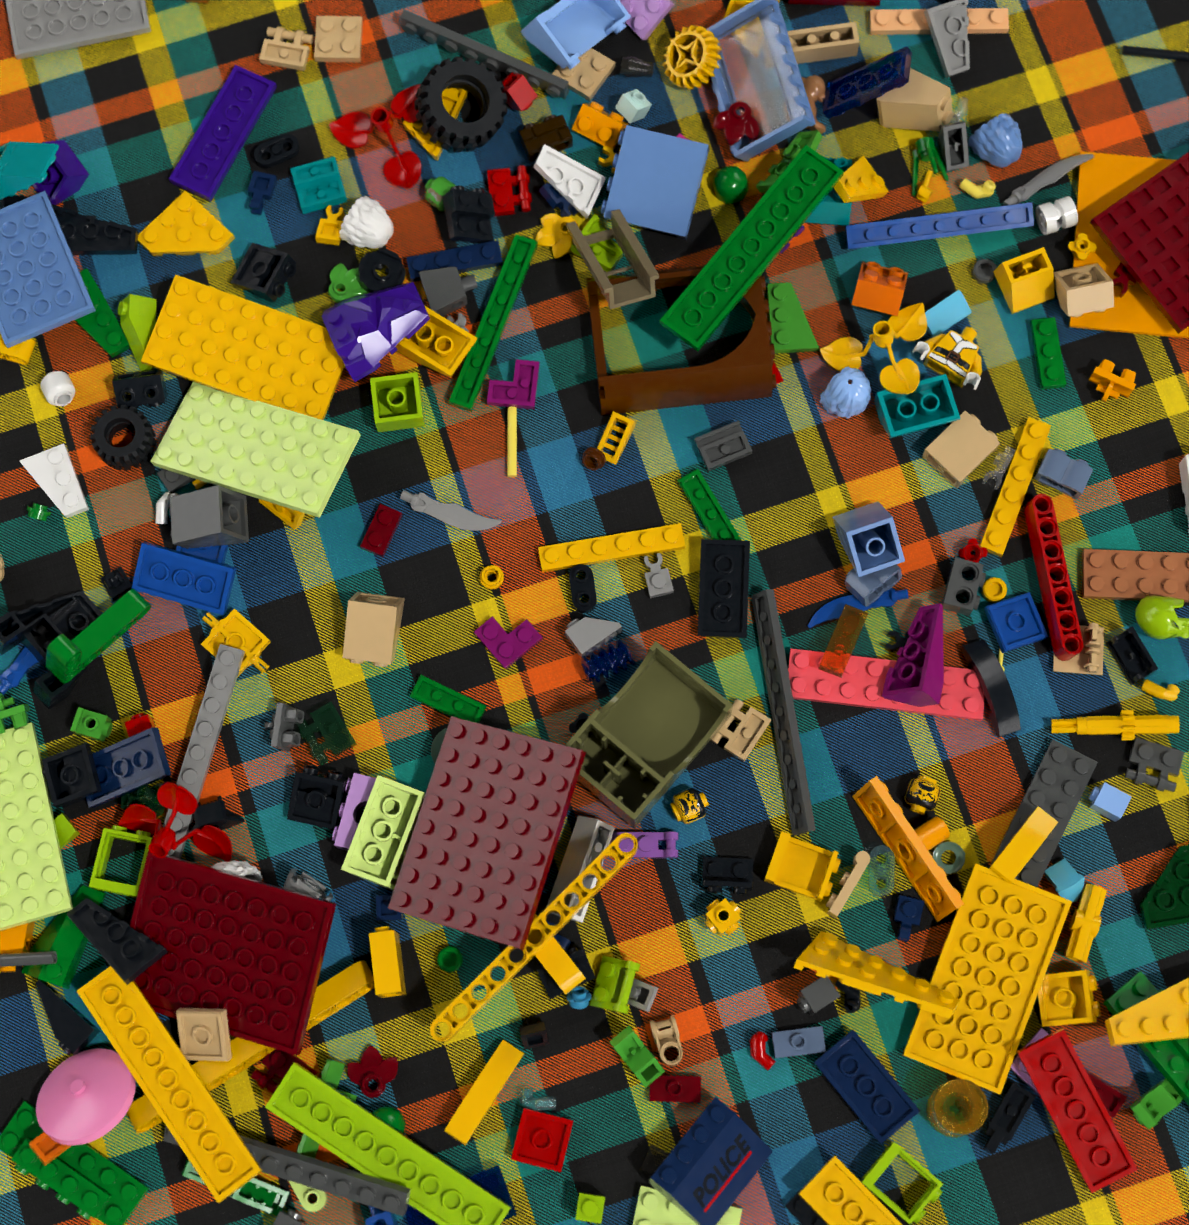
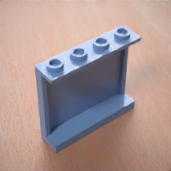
M626 125L625 131L620 132L618 145H621L620 152L615 154L612 168H616L614 177H609L607 191H610L608 200L604 199L601 208L605 221L611 220V211L620 209L629 225L675 235L677 238L687 240L709 152V145Z

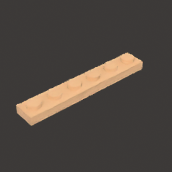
M967 8V17H969L967 34L1008 33V8ZM927 9L870 10V35L931 34L924 11Z

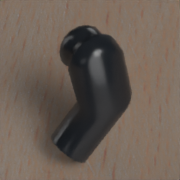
M838 979L834 986L844 993V1009L848 1013L857 1012L861 1006L860 990L841 984Z

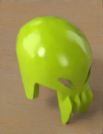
M1146 596L1140 600L1135 611L1136 621L1147 636L1158 640L1175 637L1189 638V618H1178L1174 608L1183 607V599L1166 596Z

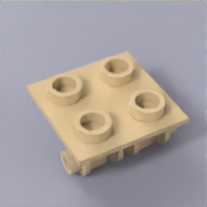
M1089 623V626L1079 625L1083 640L1082 651L1068 661L1059 660L1053 652V672L1103 675L1104 627H1099L1098 623ZM1065 643L1066 649L1072 651L1070 645Z

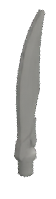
M1076 155L1054 163L1025 185L1013 190L1011 196L1003 201L1004 206L1019 204L1022 201L1028 200L1040 188L1055 183L1075 167L1093 159L1094 155Z
M403 490L400 499L410 503L414 511L426 513L459 529L482 531L502 523L500 519H491L477 515L456 503H439L424 493L412 494Z

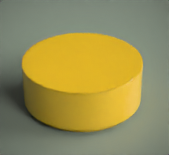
M989 578L982 587V596L988 602L998 603L1006 596L1007 586L1000 578Z

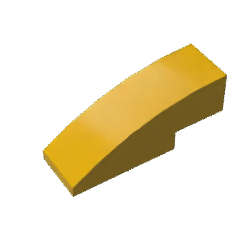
M1038 806L990 866V869L1010 884L1045 841L1058 821Z

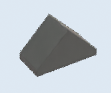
M961 121L941 126L937 142L946 171L969 167L966 122Z

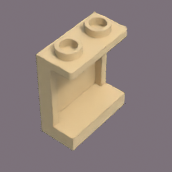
M966 411L960 415V420L951 423L924 450L922 455L956 489L1000 445L998 437L992 431H987L981 426L980 420L975 415L969 414Z

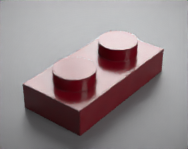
M380 504L361 543V549L383 558L403 516L402 512Z
M1086 1070L1110 1117L1114 1119L1128 1098L1127 1095Z

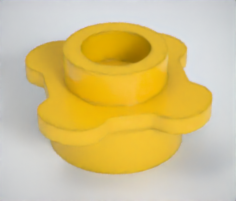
M1080 233L1075 241L1069 242L1068 249L1079 260H1085L1091 252L1096 251L1097 245L1088 239L1087 234Z

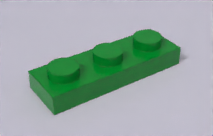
M1052 317L1031 320L1030 326L1041 390L1063 388L1067 383L1056 319Z

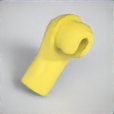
M965 178L959 188L974 199L992 196L996 185L993 181L986 180L984 184L976 186Z

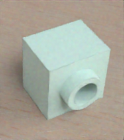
M635 89L622 94L615 108L629 123H633L645 118L652 104L643 93Z

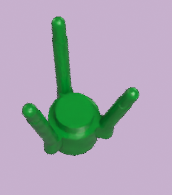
M931 137L917 140L915 143L916 150L912 151V196L917 194L919 158L923 162L930 161L934 173H938V165L944 180H949L939 156L938 148L935 147L934 140Z

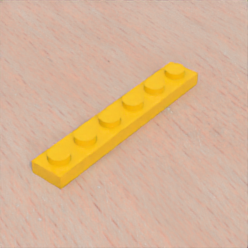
M1029 417L1026 421L980 546L987 548L991 554L999 557L1003 556L1051 425Z
M679 523L538 547L543 573L573 568L579 564L591 565L685 549L682 526Z

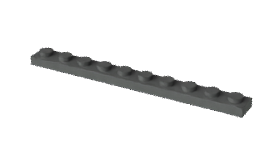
M766 589L752 595L751 598L792 836L815 831L816 828L781 634V625L778 617L777 602L774 589Z
M165 1126L163 1141L179 1146L167 1126ZM239 1135L262 1168L263 1173L400 1216H404L407 1212L410 1188Z

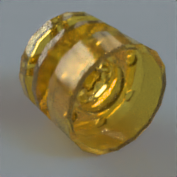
M955 1079L940 1085L931 1093L927 1101L926 1112L930 1124L937 1132L946 1137L958 1138L975 1132L984 1124L988 1116V1102L986 1095L978 1085L970 1080ZM954 1104L956 1108H960V1112L956 1116L949 1109Z

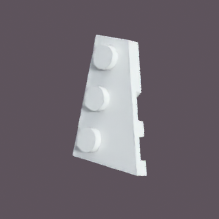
M544 144L533 167L587 219L606 177Z
M65 444L19 460L66 518L89 510Z

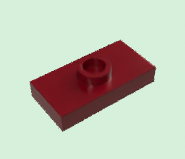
M660 1075L650 1084L649 1101L701 1103V1076Z

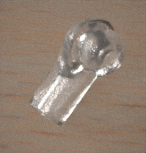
M967 98L957 99L956 110L952 111L953 117L949 124L966 121L969 104Z

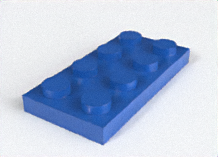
M142 542L131 589L219 615H225L236 567L152 543Z

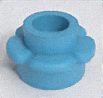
M576 986L567 993L566 999L569 1001L570 1007L584 1009L589 1005L592 996L586 988Z

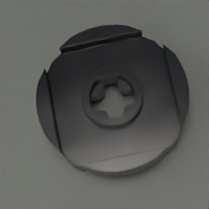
M377 249L376 252L365 254L359 263V284L369 293L402 285L406 274L405 267L401 263L402 260L396 253L386 249ZM381 268H384L387 276L379 277L375 271H380Z

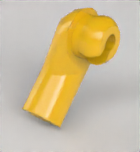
M1148 679L1145 680L1141 688L1142 691L1167 701L1176 700L1178 698L1177 695L1180 693L1179 687L1174 684H1169L1166 689Z

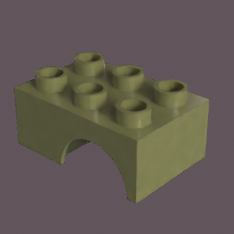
M655 641L649 648L643 662L621 690L601 709H596L565 744V746L586 752L577 781L635 829L731 717L733 704Z

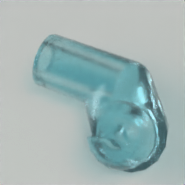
M521 1089L519 1091V1102L525 1107L535 1111L555 1110L556 1108L555 1097L533 1098L532 1089Z

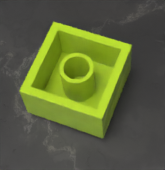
M418 372L370 378L374 420L378 432L425 426Z

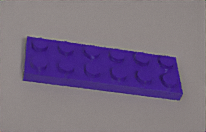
M235 64L169 178L170 182L212 201L277 88L276 83Z

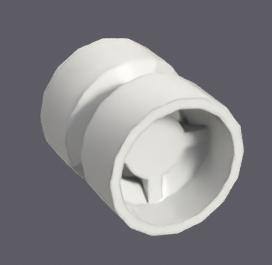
M1070 196L1054 201V204L1048 202L1035 208L1037 224L1043 235L1057 232L1060 227L1066 229L1078 224L1077 209Z

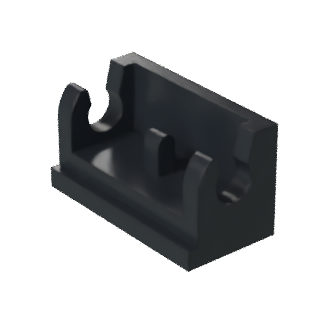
M1133 626L1106 642L1107 647L1130 685L1141 681L1158 670Z

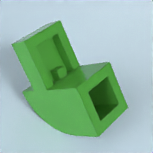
M630 1026L626 1027L609 1041L645 1088L665 1072Z
M1164 1078L1133 1102L1130 1108L1133 1110L1136 1120L1141 1125H1145L1149 1130L1157 1125L1165 1114L1177 1107L1183 1099L1168 1080Z

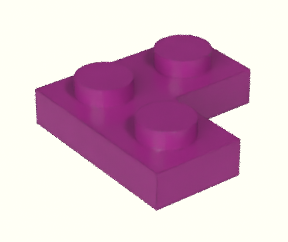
M516 359L513 382L489 380L487 405L513 406L535 410L540 362Z
M493 616L474 631L477 638L505 670L543 640V637L527 619L509 634L506 633Z

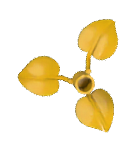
M918 303L900 310L898 316L892 315L888 321L877 322L873 326V334L869 335V341L864 350L862 343L856 338L843 337L826 347L820 348L823 359L830 367L840 372L845 367L858 369L861 366V357L866 356L874 341L878 347L887 348L892 364L884 367L880 373V383L883 388L897 394L913 393L920 382L919 368L914 361L908 358L896 363L891 344L894 338L898 339L901 337L904 341L911 342L923 337L927 331L924 304Z

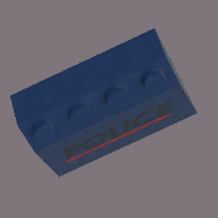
M715 1097L652 1175L648 1183L696 1224L716 1225L773 1151L735 1112Z

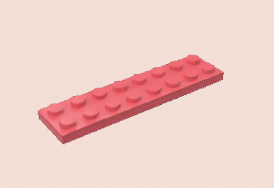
M790 648L788 663L789 680L793 699L982 721L985 694L975 670L944 666V683L940 703L917 707L882 697L886 674L890 667L894 668L897 662L895 660Z

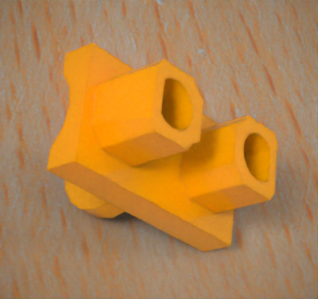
M1104 359L1098 367H1095L1089 381L1098 384L1096 390L1104 393L1101 399L1104 402L1107 401L1109 396L1118 399L1120 395L1129 398L1136 386L1134 383L1136 372L1124 369L1119 377L1112 373L1115 364Z

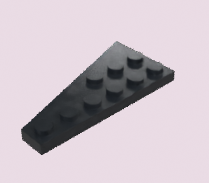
M14 195L0 200V209L28 197ZM52 204L73 255L137 254V229L112 221H102L95 216L78 214L74 210Z

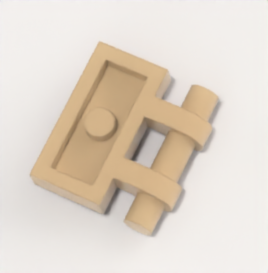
M268 27L267 36L274 37V39L264 38L259 57L260 63L305 71L310 49L309 46H304L303 44H312L314 36L306 34L302 30L294 32L285 30V27ZM284 39H286V40H292V41H294V42H293V43H287V42H282V41H283Z
M736 698L732 703L731 717L710 741L718 744L722 737L727 739L728 742L724 749L745 762L770 724L771 719L752 707L749 708L746 714L742 713L740 709L744 703ZM736 719L740 723L733 733L728 730V727Z

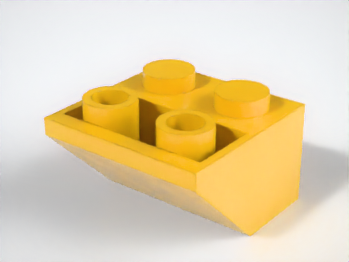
M1044 247L1002 262L993 271L1011 314L1055 298L1054 270Z

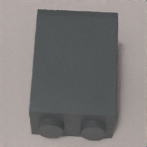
M216 485L170 497L169 511L171 515L172 544L190 549L249 542L247 499L245 495Z

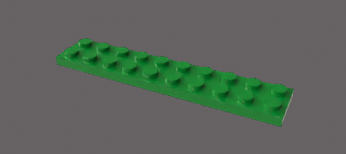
M805 145L660 319V325L698 352L837 184L838 180L842 178L844 171Z

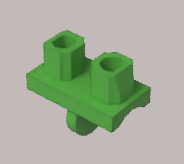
M0 693V734L5 733L6 730L3 720L10 717L15 729L28 725L27 712L30 711L29 705L21 704L8 709L9 705L15 704L14 697L5 699L2 693Z

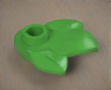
M338 264L332 269L328 293L334 302L339 303L344 299L369 293L359 284L358 268L348 271L343 264Z

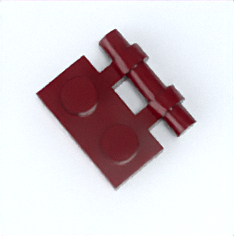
M275 1049L267 1054L261 1062L269 1068L266 1074L256 1069L252 1073L251 1078L257 1082V1086L260 1089H266L273 1095L278 1085L272 1079L275 1075L283 1079L294 1062L315 1076L318 1072L296 1055Z

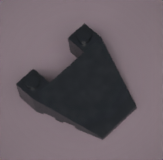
M83 591L55 598L52 602L31 605L30 608L21 611L14 610L0 617V654H5L21 642L47 671L46 674L35 680L33 692L48 709H51L69 696L88 666L68 683L63 684L46 668V655L49 644L61 634L73 640L103 613Z

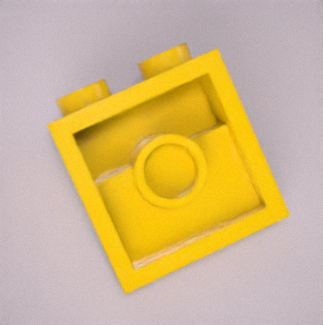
M1089 970L1045 974L1038 992L1042 1027L1097 1022L1096 1017L1101 1016L1099 1001H1094L1093 991L1097 990L1095 975H1090Z

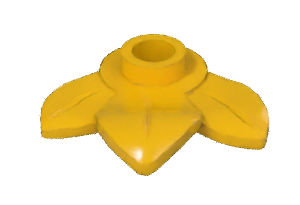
M549 213L540 218L544 227L537 233L535 241H538V246H552L553 256L555 259H558L568 253L572 245V236L568 230L563 231L564 225L574 221L577 225L578 223L572 217H560L556 213Z

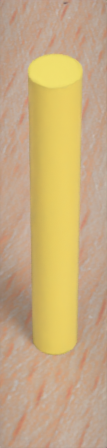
M513 406L507 408V477L510 478L517 477V407Z

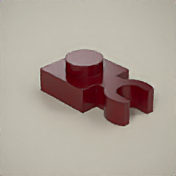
M1122 263L1119 264L1113 273L1114 276L1118 277L1113 279V287L1120 286L1122 291L1119 297H1123L1128 290V284L1134 287L1137 281Z

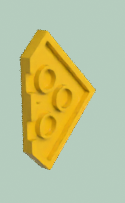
M184 191L138 234V243L152 256H163V254L195 255V253L219 254L235 239L234 235L187 191Z

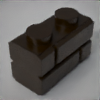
M550 115L544 119V122L536 125L535 123H529L519 131L521 143L530 163L537 160L544 144L558 152L573 147V138L563 115Z

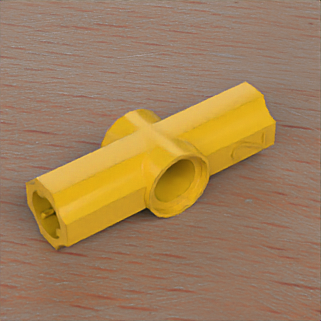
M1084 884L1078 909H1075L1069 929L1071 933L1064 957L1076 962H1087L1093 938L1097 936L1101 925L1102 917L1100 913L1104 904L1106 889L1097 885Z

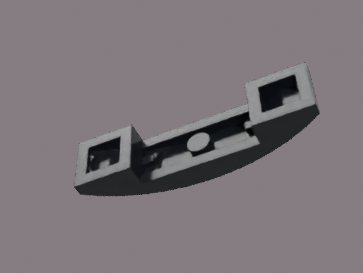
M984 639L961 646L960 648L969 669L974 668L992 711L989 714V718L997 737L1020 731L1019 714L1011 687L991 648Z

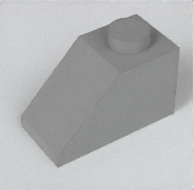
M584 617L581 620L577 618L566 626L565 636L581 659H584L620 634L622 626L618 622Z

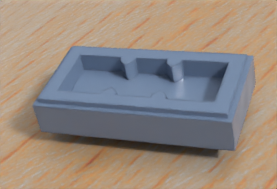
M822 1026L771 1033L775 1059L826 1052Z

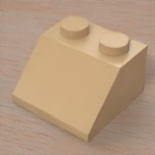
M1098 263L1054 272V286L1060 308L1068 317H1079L1083 313L1103 312L1107 308L1114 307L1113 280Z

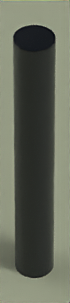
M1125 45L1122 46L1121 55L1189 61V52Z

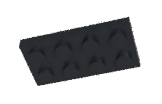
M701 539L697 637L747 638L750 541Z

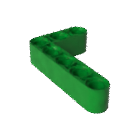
M131 589L73 640H70L64 634L57 636L47 648L46 668L63 684L68 683L145 616L150 610L151 604L135 589Z

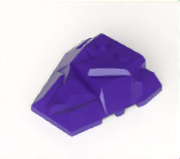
M413 282L344 299L323 311V315H321L335 350L343 360L354 382L376 371L381 366L379 361L390 352L393 355L398 350L395 346L403 338L410 339L431 319Z

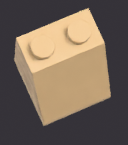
M904 64L877 98L879 121L882 127L940 132L941 126L948 125L953 117L950 87Z
M356 592L348 600L342 658L349 659V662L356 664L369 661L379 667H387L388 664H392L396 656L405 598Z

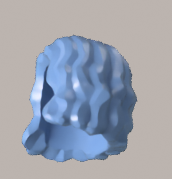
M1001 113L992 120H989L987 124L981 125L968 140V146L972 147L975 154L982 160L988 161L991 165L999 168L1007 167L1011 163L1016 162L1020 158L1023 148L1018 123L1006 113Z

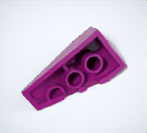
M940 603L919 608L907 632L909 638L904 648H899L897 652L899 658L894 668L890 667L886 674L882 693L883 698L917 707L940 703L944 683L943 605Z

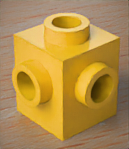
M725 898L720 902L716 899L706 907L708 910L705 914L707 921L704 923L713 934L717 932L721 937L726 933L729 936L740 927L738 922L741 920L739 916L741 910L733 900L728 902ZM722 911L728 914V919L725 921L719 918V913Z

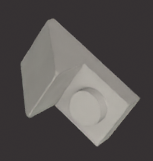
M634 978L628 1004L649 1012L658 988Z

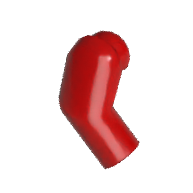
M758 1031L750 1039V1055L768 1071L776 1061L765 1052V1043L768 1040L767 1035L762 1031Z

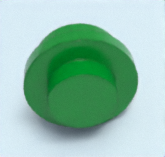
M33 503L32 507L27 506L26 509L29 511L28 517L47 521V517L51 516V512L47 511L48 506Z

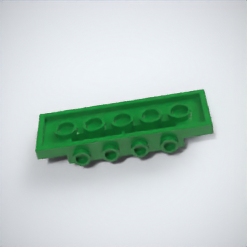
M1140 971L1104 1001L1103 1004L1114 1016L1163 991V989L1157 991ZM1189 1038L1138 1043L1137 1045L1189 1106Z
M24 1101L0 1135V1150L10 1156L11 1160L16 1163L14 1168L26 1176L28 1173L34 1175L37 1178L35 1183L41 1188L48 1190L51 1187L58 1192L55 1197L62 1203L69 1205L72 1202L79 1207L76 1212L85 1219L89 1220L93 1217L106 1225H125L150 1187L87 1143L72 1145L44 1166L29 1147V1143L44 1131L37 1121L36 1107L28 1101Z

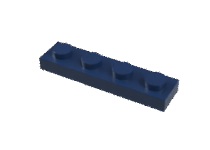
M498 240L406 257L411 282L421 281L419 276L421 271L457 267L459 273L503 265Z

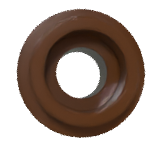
M590 447L584 451L582 461L586 468L598 470L606 463V457L599 449Z

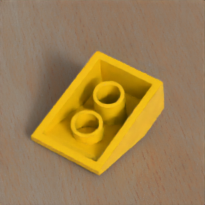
M425 306L431 319L410 339L403 338L395 347L398 349V352L412 361L452 377L478 339Z

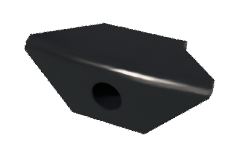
M218 796V801L201 806V803L198 802V807L193 813L195 824L189 832L195 828L202 830L205 825H211L224 830L243 823L245 820L227 811L222 797Z

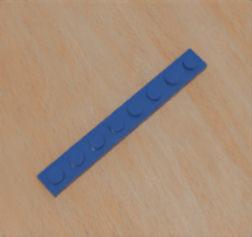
M1032 202L847 225L845 226L847 249L1034 226Z

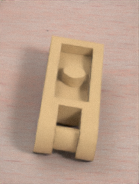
M860 851L853 858V870L851 873L846 871L839 882V885L843 887L838 895L833 892L826 904L830 908L827 914L834 919L838 917L870 862V855L867 852Z

